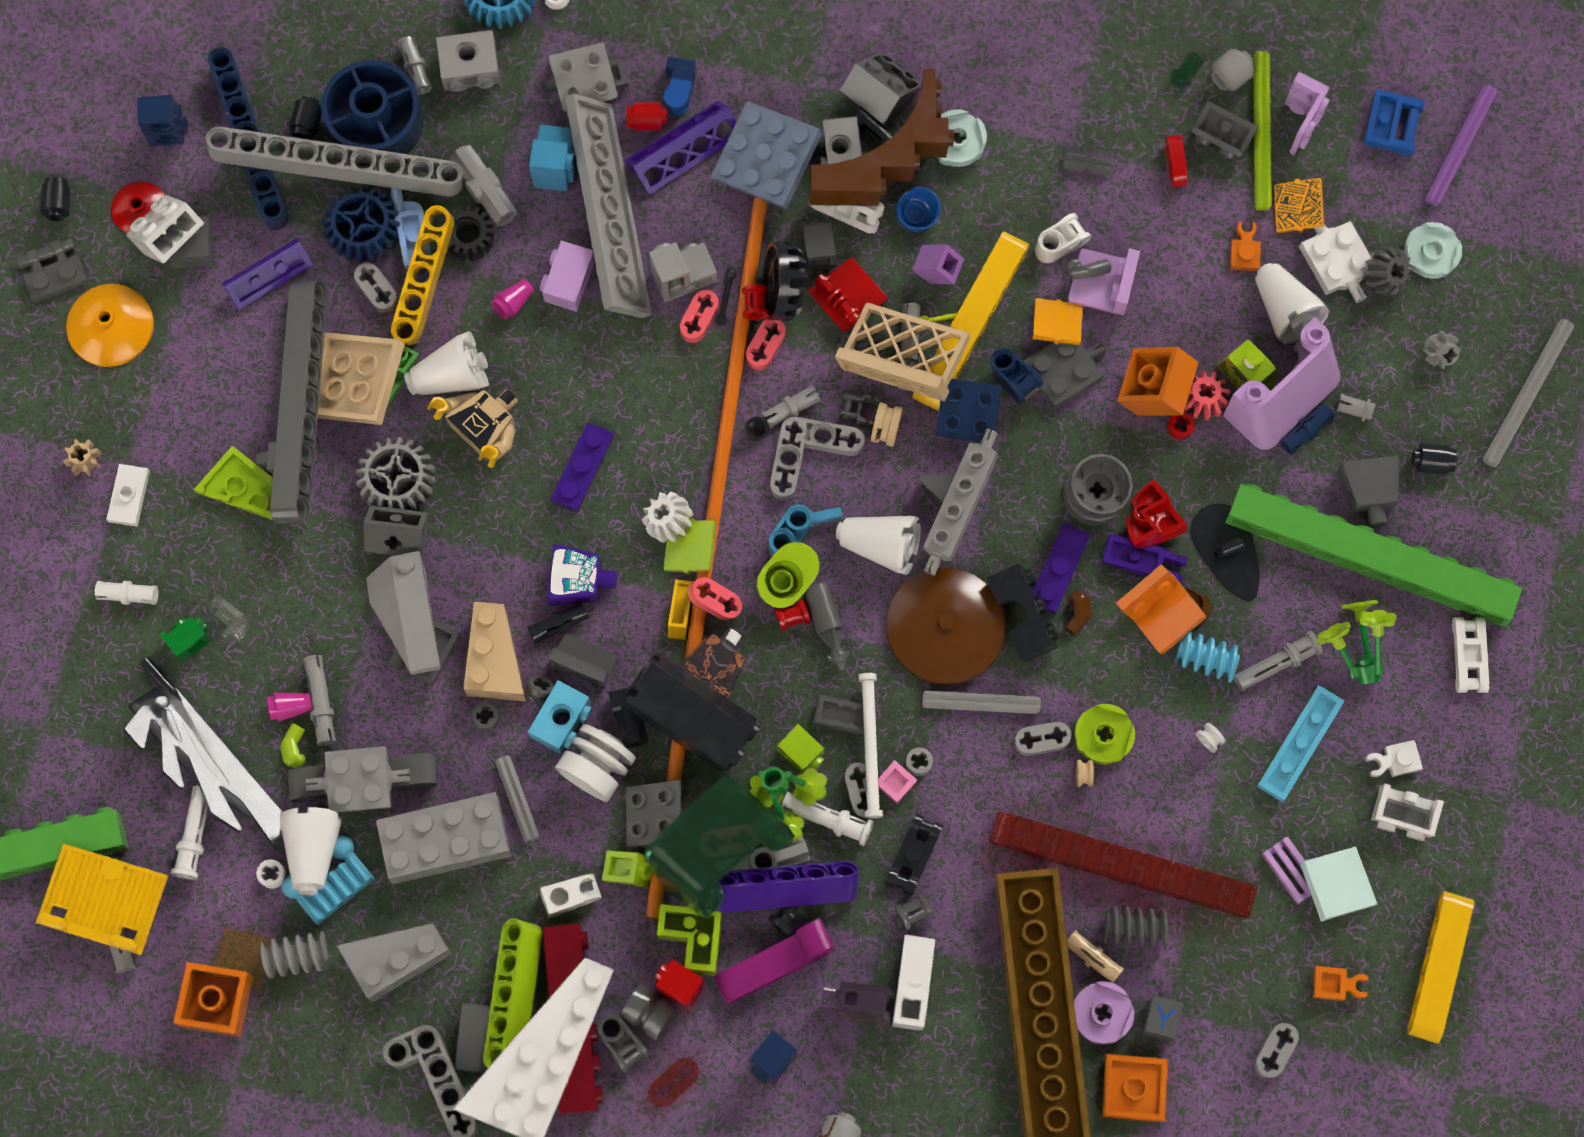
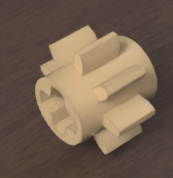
M75 439L74 445L64 449L69 458H66L63 462L67 467L73 466L71 471L75 476L80 471L90 476V471L94 467L100 468L96 457L102 454L98 448L92 449L93 443L89 439L85 444L79 443ZM85 453V455H84V460H83V461H80V460H81V456H80V455H82V454Z

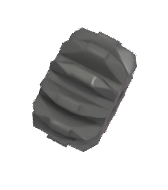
M1386 246L1371 252V259L1365 261L1368 270L1363 273L1369 277L1366 285L1372 287L1373 292L1385 294V296L1397 295L1398 292L1405 291V283L1412 281L1408 276L1409 272L1413 270V268L1408 266L1411 258L1404 256V250Z

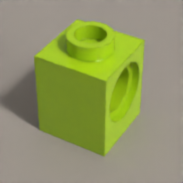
M799 724L777 745V751L801 774L808 768L817 770L824 762L822 758L824 748Z

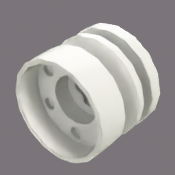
M583 724L579 733L586 740L579 737H574L572 743L581 753L578 755L571 751H565L555 769L580 789L599 800L608 802L618 787V783L610 773L614 772L625 776L628 770L620 762L632 765L636 757L614 736L603 730Z

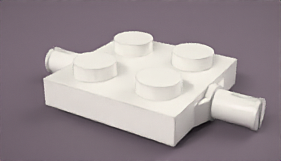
M1351 221L1336 228H1327L1326 225L1325 227L1314 228L1317 233L1315 237L1301 242L1299 249L1325 295L1337 290L1349 289L1355 303L1365 300L1367 296L1364 294L1359 283L1368 277L1363 273L1368 270L1365 261L1371 259V256Z

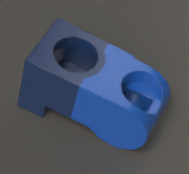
M674 57L667 58L666 77H670L671 81L670 86L664 92V107H667V113L672 116L684 115L689 108L696 75V61Z

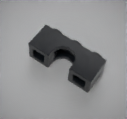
M1018 563L987 577L997 605L1004 609L1014 604H1022L1025 608L1026 618L1024 623L1009 632L1019 658L1024 662H1028L1058 649L1055 640L1059 639V635L1052 622L1048 624L1044 613L1048 612L1042 596H1036L1033 586L1037 585L1030 568L1026 570L1025 567Z

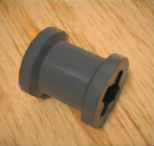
M922 892L917 894V898L903 905L897 904L894 906L905 930L910 929L911 924L925 917L929 919L934 917L930 905Z

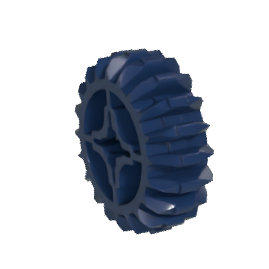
M361 186L359 193H355V190L350 187V195L345 196L339 192L340 201L331 199L330 205L333 209H325L324 213L327 218L322 221L323 227L326 228L323 234L326 239H329L327 242L329 247L332 249L336 248L335 252L339 257L345 254L346 260L350 262L356 255L357 261L362 263L364 256H368L369 261L373 262V254L378 253L379 256L384 257L385 254L382 248L385 247L392 250L393 245L390 240H398L399 236L396 231L397 227L400 226V222L395 220V217L399 213L393 209L395 206L394 202L387 201L386 194L382 193L378 196V192L374 188L367 193L366 188ZM373 209L379 211L384 216L383 225L378 224L376 220L372 219ZM340 223L344 224L347 229H350V240L345 239L339 233ZM374 237L368 241L363 242L366 238Z

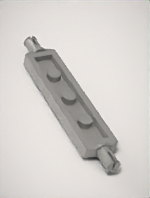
M986 429L981 444L969 443L923 546L925 552L930 555L924 572L935 576L941 560L952 561L998 458L997 452L992 449L993 443L998 436V433L994 430L991 432V429Z

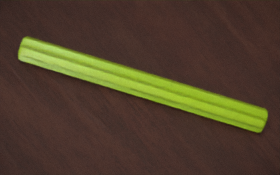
M1257 51L1253 56L1254 125L1258 126L1254 135L1255 209L1258 211H1268L1272 206L1270 54L1267 51Z

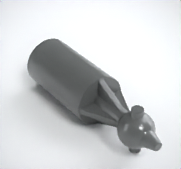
M818 583L810 586L803 595L817 636L832 650L830 655L826 656L827 662L831 661L841 671H844L847 657H850V652L840 648L843 627L828 583Z

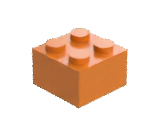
M1179 347L1134 348L1117 402L1137 416L1183 415L1199 362Z
M187 962L173 1023L182 1028L241 1037L254 976L244 971Z

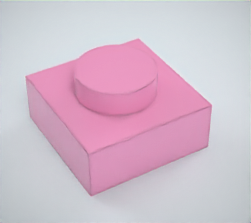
M895 760L878 778L879 789L896 804L917 783V779Z

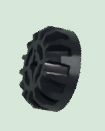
M772 241L766 250L762 285L768 288V293L765 294V306L769 311L768 320L790 321L801 313V306L804 305L803 295L806 293L805 279L807 278L804 270L806 261L803 260L804 253L793 242Z

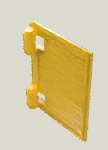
M63 843L36 923L142 955L169 875ZM54 906L67 909L64 918L51 915ZM124 927L137 931L135 940L121 936Z

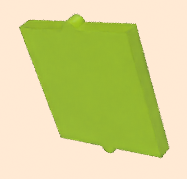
M690 518L692 526L685 527L686 536L678 534L676 542L667 540L664 571L684 572L687 575L691 572H711L716 522L714 520L696 521L694 518Z

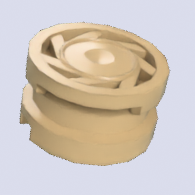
M879 403L870 442L878 443L882 441L886 443V446L894 447L903 407L895 406L890 408L887 407V404Z

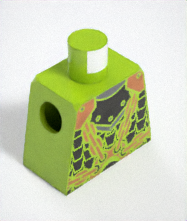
M1248 339L1216 365V368L1237 389L1248 381H1259L1270 391L1275 387L1276 367Z

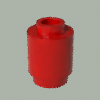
M635 102L626 108L627 129L634 128V131H662V125H667V107L661 108V102Z

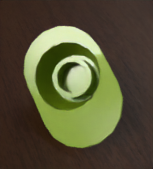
M792 542L785 544L772 556L762 568L757 578L759 596L765 603L772 607L785 608L799 600L819 573L820 563L812 547L804 543Z

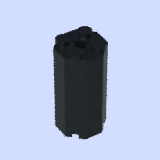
M655 652L648 660L650 665L648 668L643 667L626 692L624 696L626 698L622 700L621 705L721 772L724 769L728 771L732 765L736 766L745 752L741 749L748 740L752 741L760 729V726L756 724L757 718L660 652Z

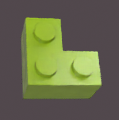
M660 904L657 930L658 940L687 943L685 967L698 975L716 976L722 912L714 909Z

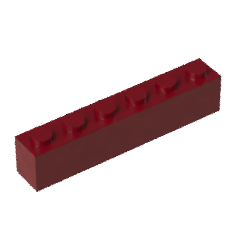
M580 923L543 927L549 999L585 958L584 950L589 949L588 931H582ZM591 1023L559 1100L561 1116L599 1112L598 1104H604L602 1085H596L595 1073L601 1072L599 1054H593L592 1042L598 1041L596 1023Z

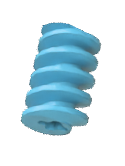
M1190 631L1180 640L1174 664L1179 658H1182V668H1186L1190 662H1193L1194 672H1197L1203 665L1205 666V675L1207 676L1213 669H1216L1217 679H1220L1224 673H1228V682L1231 683L1240 655H1238L1237 645H1232L1226 651L1225 641H1221L1215 647V639L1210 637L1203 644V635L1199 633L1192 640V632Z

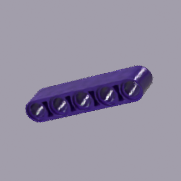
M841 861L717 872L712 876L711 907L719 912H736L849 902L857 897L859 869L851 862Z

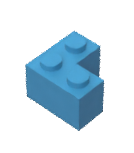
M549 125L539 126L538 139H533L529 164L534 188L568 192L569 182L574 183L576 166L573 165L576 155L572 142L571 128Z

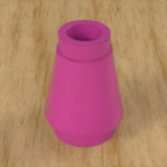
M522 279L520 282L496 294L491 305L501 318L505 320L509 317L513 318L531 294L534 293V289L527 280Z
M274 693V696L266 697L270 720L277 719L280 722L307 711H312L309 693Z

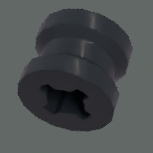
M782 907L777 914L771 915L768 921L780 933L789 938L794 935V930L798 926H802L806 922V919L794 907Z

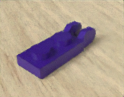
M1109 534L1101 564L1147 577L1158 566L1163 565V561L1178 567H1185L1188 559L1153 545L1135 548L1130 539ZM1170 571L1182 583L1183 576L1177 572Z

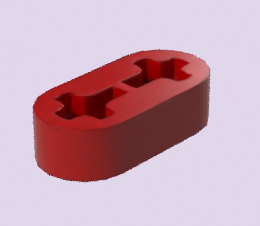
M1166 136L1165 151L1171 188L1186 187L1188 177L1182 136Z

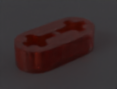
M681 1058L662 1073L650 1085L648 1090V1096L652 1104L659 1108H666L692 1087L699 1078V1068L696 1062L689 1058ZM681 1065L684 1067L691 1065L693 1067L691 1071L692 1079L688 1080L684 1077L676 1083L674 1079L680 1074L678 1067ZM670 1083L674 1085L668 1091L670 1098L667 1101L662 1098L658 1101L655 1100L654 1097L657 1095L655 1088L657 1086L665 1088Z

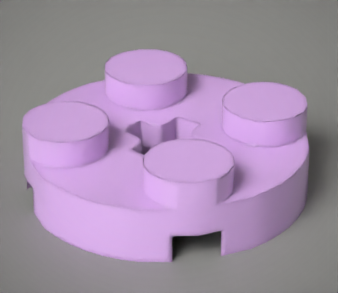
M1098 982L1089 985L1079 992L1074 1000L1077 1030L1084 1039L1094 1044L1104 1045L1115 1043L1128 1033L1134 1021V1009L1125 990L1110 982ZM1102 1005H1106L1108 1007L1107 1012L1111 1014V1018H1105L1102 1022L1097 1019L1098 1015L1094 1013L1095 1008L1100 1009Z

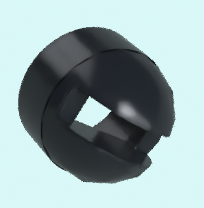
M752 417L746 421L744 431L748 438L760 440L768 434L769 425L762 417ZM751 422L761 432L759 435L750 427Z

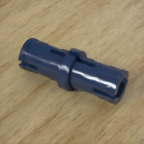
M1321 404L1308 417L1300 419L1297 426L1279 441L1281 447L1288 454H1294L1305 442L1313 440L1317 436V432L1334 418L1332 410L1327 405Z

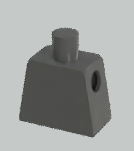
M1398 455L1342 462L1338 468V475L1352 513L1367 512L1370 527L1386 525L1385 510L1393 509L1399 500Z

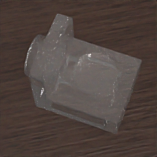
M218 594L211 602L212 606L217 610L214 615L228 626L221 636L228 643L232 644L235 640L239 641L246 635L250 621Z

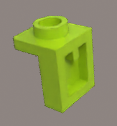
M607 851L602 881L648 888L649 880L653 873L652 859L640 853Z

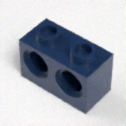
M172 94L137 97L138 125L149 146L184 144V134L188 133V122L186 116H182L181 105H176Z
M772 1030L749 1059L750 1066H752L750 1069L752 1071L751 1074L763 1084H766L768 1080L775 1084L797 1056V1049Z

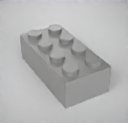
M496 792L376 820L388 879L392 884L511 857L500 801Z

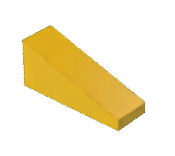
M675 579L668 621V638L686 640L691 606L687 590L693 581Z

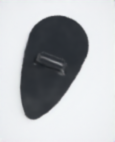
M1221 503L1208 505L1202 508L1192 521V541L1202 559L1219 581L1236 596L1245 601H1252L1257 596L1260 578L1258 557L1252 533L1225 523L1231 508L1230 505Z

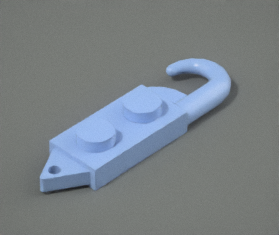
M391 188V199L395 204L393 209L399 213L395 220L400 222L397 231L404 266L408 270L424 218V211L421 205L416 202H404L401 189ZM430 242L425 246L424 252L426 255H432ZM420 270L416 277L424 283L429 270Z

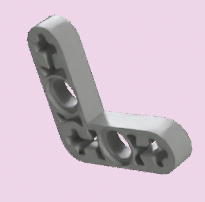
M800 417L787 418L781 426L770 480L772 495L779 500H788L794 496L804 448L855 456L864 448L865 438L863 433L859 429L850 426ZM793 425H797L798 430L802 432L797 433L795 437V445H800L799 448L789 444L790 432L786 431V429H792ZM819 430H826L830 433L831 439L827 443H819L815 440V433ZM836 432H840V439L848 440L850 435H853L855 440L860 443H856L853 445V448H849L846 441L839 440L838 446H834ZM785 452H792L796 455L797 461L791 466L784 465L780 460L781 455ZM783 472L788 473L787 485L791 486V488H786L785 492H779V487L775 486V484H781Z

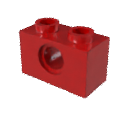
M673 959L669 965L663 963L654 977L655 983H657L655 985L657 992L688 1012L705 987L703 978Z

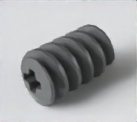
M1112 904L1105 915L1103 942L1106 943L1109 936L1113 935L1115 944H1119L1121 937L1125 936L1127 945H1131L1134 937H1137L1139 945L1143 947L1146 938H1150L1151 946L1155 948L1158 940L1161 939L1165 949L1169 931L1167 913L1164 909H1161L1157 917H1155L1154 910L1148 908L1143 916L1142 909L1136 907L1131 915L1129 907L1123 906L1119 914L1117 906Z

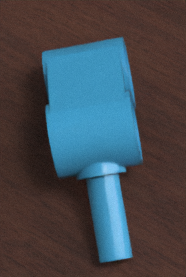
M803 505L791 506L769 537V552L771 556L778 551L774 546L777 541L786 540L788 543L801 542L803 537L814 527V524L842 519L841 507L812 512ZM801 516L806 520V523L802 526H794L790 521L793 517Z

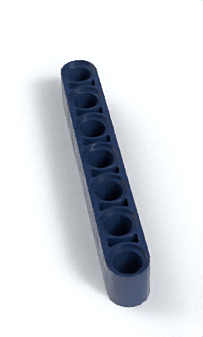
M224 47L213 49L208 55V64L230 128L260 132L233 54ZM222 62H229L225 67H218ZM232 86H236V87H237V88H236L234 91H232V92H226V90H227L229 87H232ZM246 111L244 115L234 117L237 112ZM247 146L243 149V151L250 152L253 151L255 147ZM243 166L259 214L265 226L271 230L284 228L288 223L289 217L274 171ZM271 185L268 191H259L262 186ZM273 210H279V211H280L277 216H275V217H268V214H269L271 211H273Z

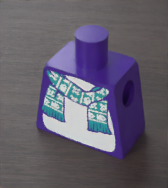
M553 544L548 590L550 606L578 604L579 602H598L599 588L616 589L617 571L601 570L600 555Z

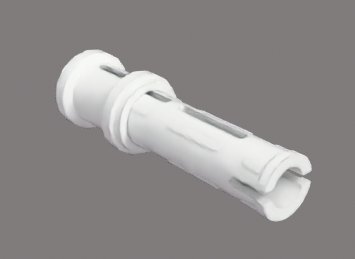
M193 786L182 841H179L176 845L178 855L175 868L171 869L170 873L174 877L188 880H197L198 878L196 868L199 855H202L204 850L201 845V837L208 811L199 786Z
M790 792L786 793L782 803L783 811H790L801 818L832 829L836 836L844 835L859 841V845L865 846L874 822L870 819L864 821L850 815V811L842 810L838 812L818 803H815L813 806H806L802 801L796 800Z

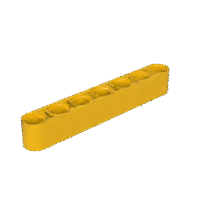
M1005 231L998 239L950 326L951 328L968 332L971 336L951 379H957L1030 246L1029 243ZM951 337L942 341L945 352L955 348L960 339ZM938 347L933 357L942 354L940 347ZM944 360L929 368L931 373L943 376L947 364ZM914 392L913 399L939 411L941 400Z

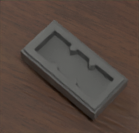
M820 694L813 725L864 736L863 704ZM875 707V719H876L878 707Z

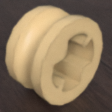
M1077 760V787H1081L1082 784L1092 787L1094 780L1093 760H1088L1087 763Z

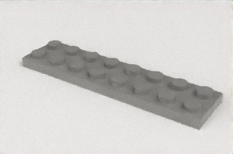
M572 93L565 97L567 115L570 122L572 142L575 149L604 310L645 318L652 315L613 106Z

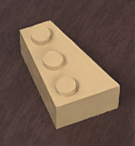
M474 602L464 681L466 695L468 697L526 702L504 604Z

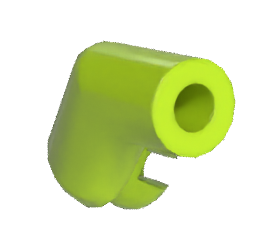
M293 723L280 744V751L284 763L288 767L292 766L295 769L301 768L305 763V756L299 753L297 746L305 730Z

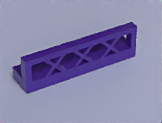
M717 100L624 160L628 169L637 175L645 192L650 195L726 146L732 132L724 137L715 136L717 127L720 123L727 120L733 131L737 122L729 107ZM700 136L708 138L704 150L701 152L692 151L695 139ZM677 151L685 153L682 164L677 167L668 166L673 153ZM653 166L661 168L659 178L649 184L644 172Z

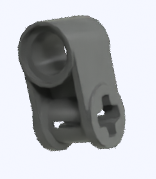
M608 1014L601 1018L597 1026L600 1038L608 1047L609 1053L625 1075L629 1073V1068L639 1060L650 1057V1054L637 1036L630 1031L619 1016ZM606 1022H618L621 1028L620 1033L615 1037H607L603 1033V1027ZM636 1049L634 1053H632L630 1056L624 1059L626 1055H628L630 1052Z

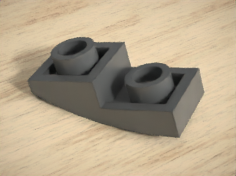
M461 1004L454 1063L455 1070L486 1071L483 1054L491 1005Z

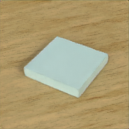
M1356 847L1300 863L1321 921L1377 905Z

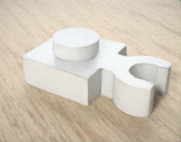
M1415 740L1386 746L1384 748L1386 756L1372 753L1365 758L1366 762L1374 760L1379 764L1378 770L1369 773L1370 777H1379L1387 769H1390L1392 777L1418 772L1423 769Z

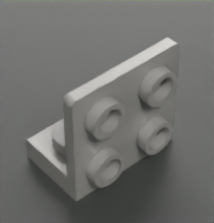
M604 42L549 56L550 68L553 71L563 111H567L565 97L572 93L601 102L617 98L618 94Z

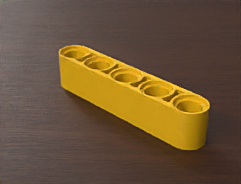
M432 206L424 215L392 322V336L394 339H400L405 346L415 345L422 336L454 228L453 216L442 206ZM444 214L446 216L444 225L434 227V217ZM429 242H437V251L432 255H426L424 252L425 246ZM423 269L429 270L428 280L424 283H418L416 280L418 272ZM414 297H420L421 306L415 311H410L408 308L409 301ZM404 325H412V335L409 338L402 339L400 336L401 328Z
M1442 891L1439 897L1407 1028V1034L1437 1044L1442 1038L1473 912V899Z

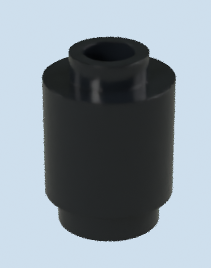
M303 96L302 99L295 101L289 125L290 129H292L291 136L313 140L314 135H317L322 116L319 100Z
M48 177L41 186L40 213L49 221H62L63 218L68 217L70 214L71 188L68 186V181L65 178Z
M1420 443L1418 449H1413L1412 466H1416L1417 472L1447 474L1448 472H1454L1456 469L1457 450L1451 449L1449 445Z

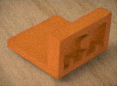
M1162 564L1116 602L1119 608L1137 624L1160 654L1167 652L1206 618V614L1177 578Z

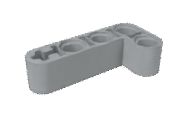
M424 1025L388 1041L383 1048V1057L392 1067L403 1069L420 1062L451 1136L475 1137L479 1128L477 1119L460 1112L462 1119L471 1123L467 1127L468 1132L463 1134L461 1131H456V1128L460 1126L457 1116L453 1114L449 1117V1113L458 1112L454 1110V1107L462 1100L466 1093L440 1033L435 1028ZM426 1033L434 1034L435 1042L433 1046L428 1049L421 1048L420 1038ZM397 1046H404L406 1048L405 1058L402 1061L394 1062L391 1058L392 1050ZM443 1061L447 1065L446 1073L442 1077H434L431 1072L432 1066L436 1062ZM452 1089L457 1090L459 1093L458 1102L453 1106H446L443 1100L445 1093Z

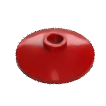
M139 181L130 183L122 187L114 196L111 204L112 219L119 229L128 233L131 230V224L136 219L145 217L152 210L150 208L151 205L158 198L165 197V194L158 186L149 182ZM135 202H142V205L139 208L133 207V204Z

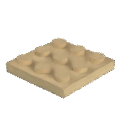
M325 332L318 418L382 425L405 344L400 339Z

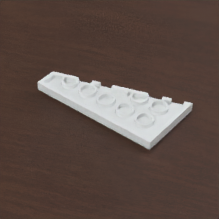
M584 958L454 1107V1110L518 1137H544L611 978L613 969Z

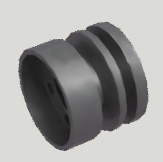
M1106 454L1090 455L1080 461L1065 483L1063 491L1065 507L1070 515L1081 523L1092 526L1105 524L1116 517L1131 497L1133 487L1131 474L1125 464L1114 456ZM1092 488L1096 489V493L1101 494L1098 499L1095 498L1094 493L1090 492Z

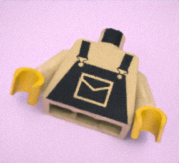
M507 389L496 399L485 390L479 393L472 392L447 399L434 397L427 407L428 410L431 408L437 409L433 416L436 420H440L444 413L447 414L445 418L448 425L479 454V461L483 458L486 461L489 460L488 467L493 468L496 460L504 456L512 448L515 423L508 411L518 400Z

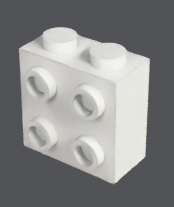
M167 195L158 198L151 205L150 208L152 210L145 217L136 219L130 226L131 230L126 234L145 256L163 264L204 224L186 202Z

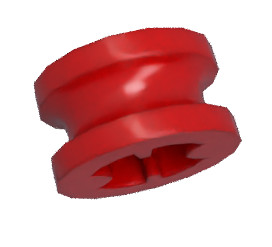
M1186 412L1183 415H1172L1167 425L1169 435L1176 440L1189 438L1194 430V419ZM1177 420H1182V424L1184 421L1188 424L1185 432H1180V428L1175 430L1174 427Z

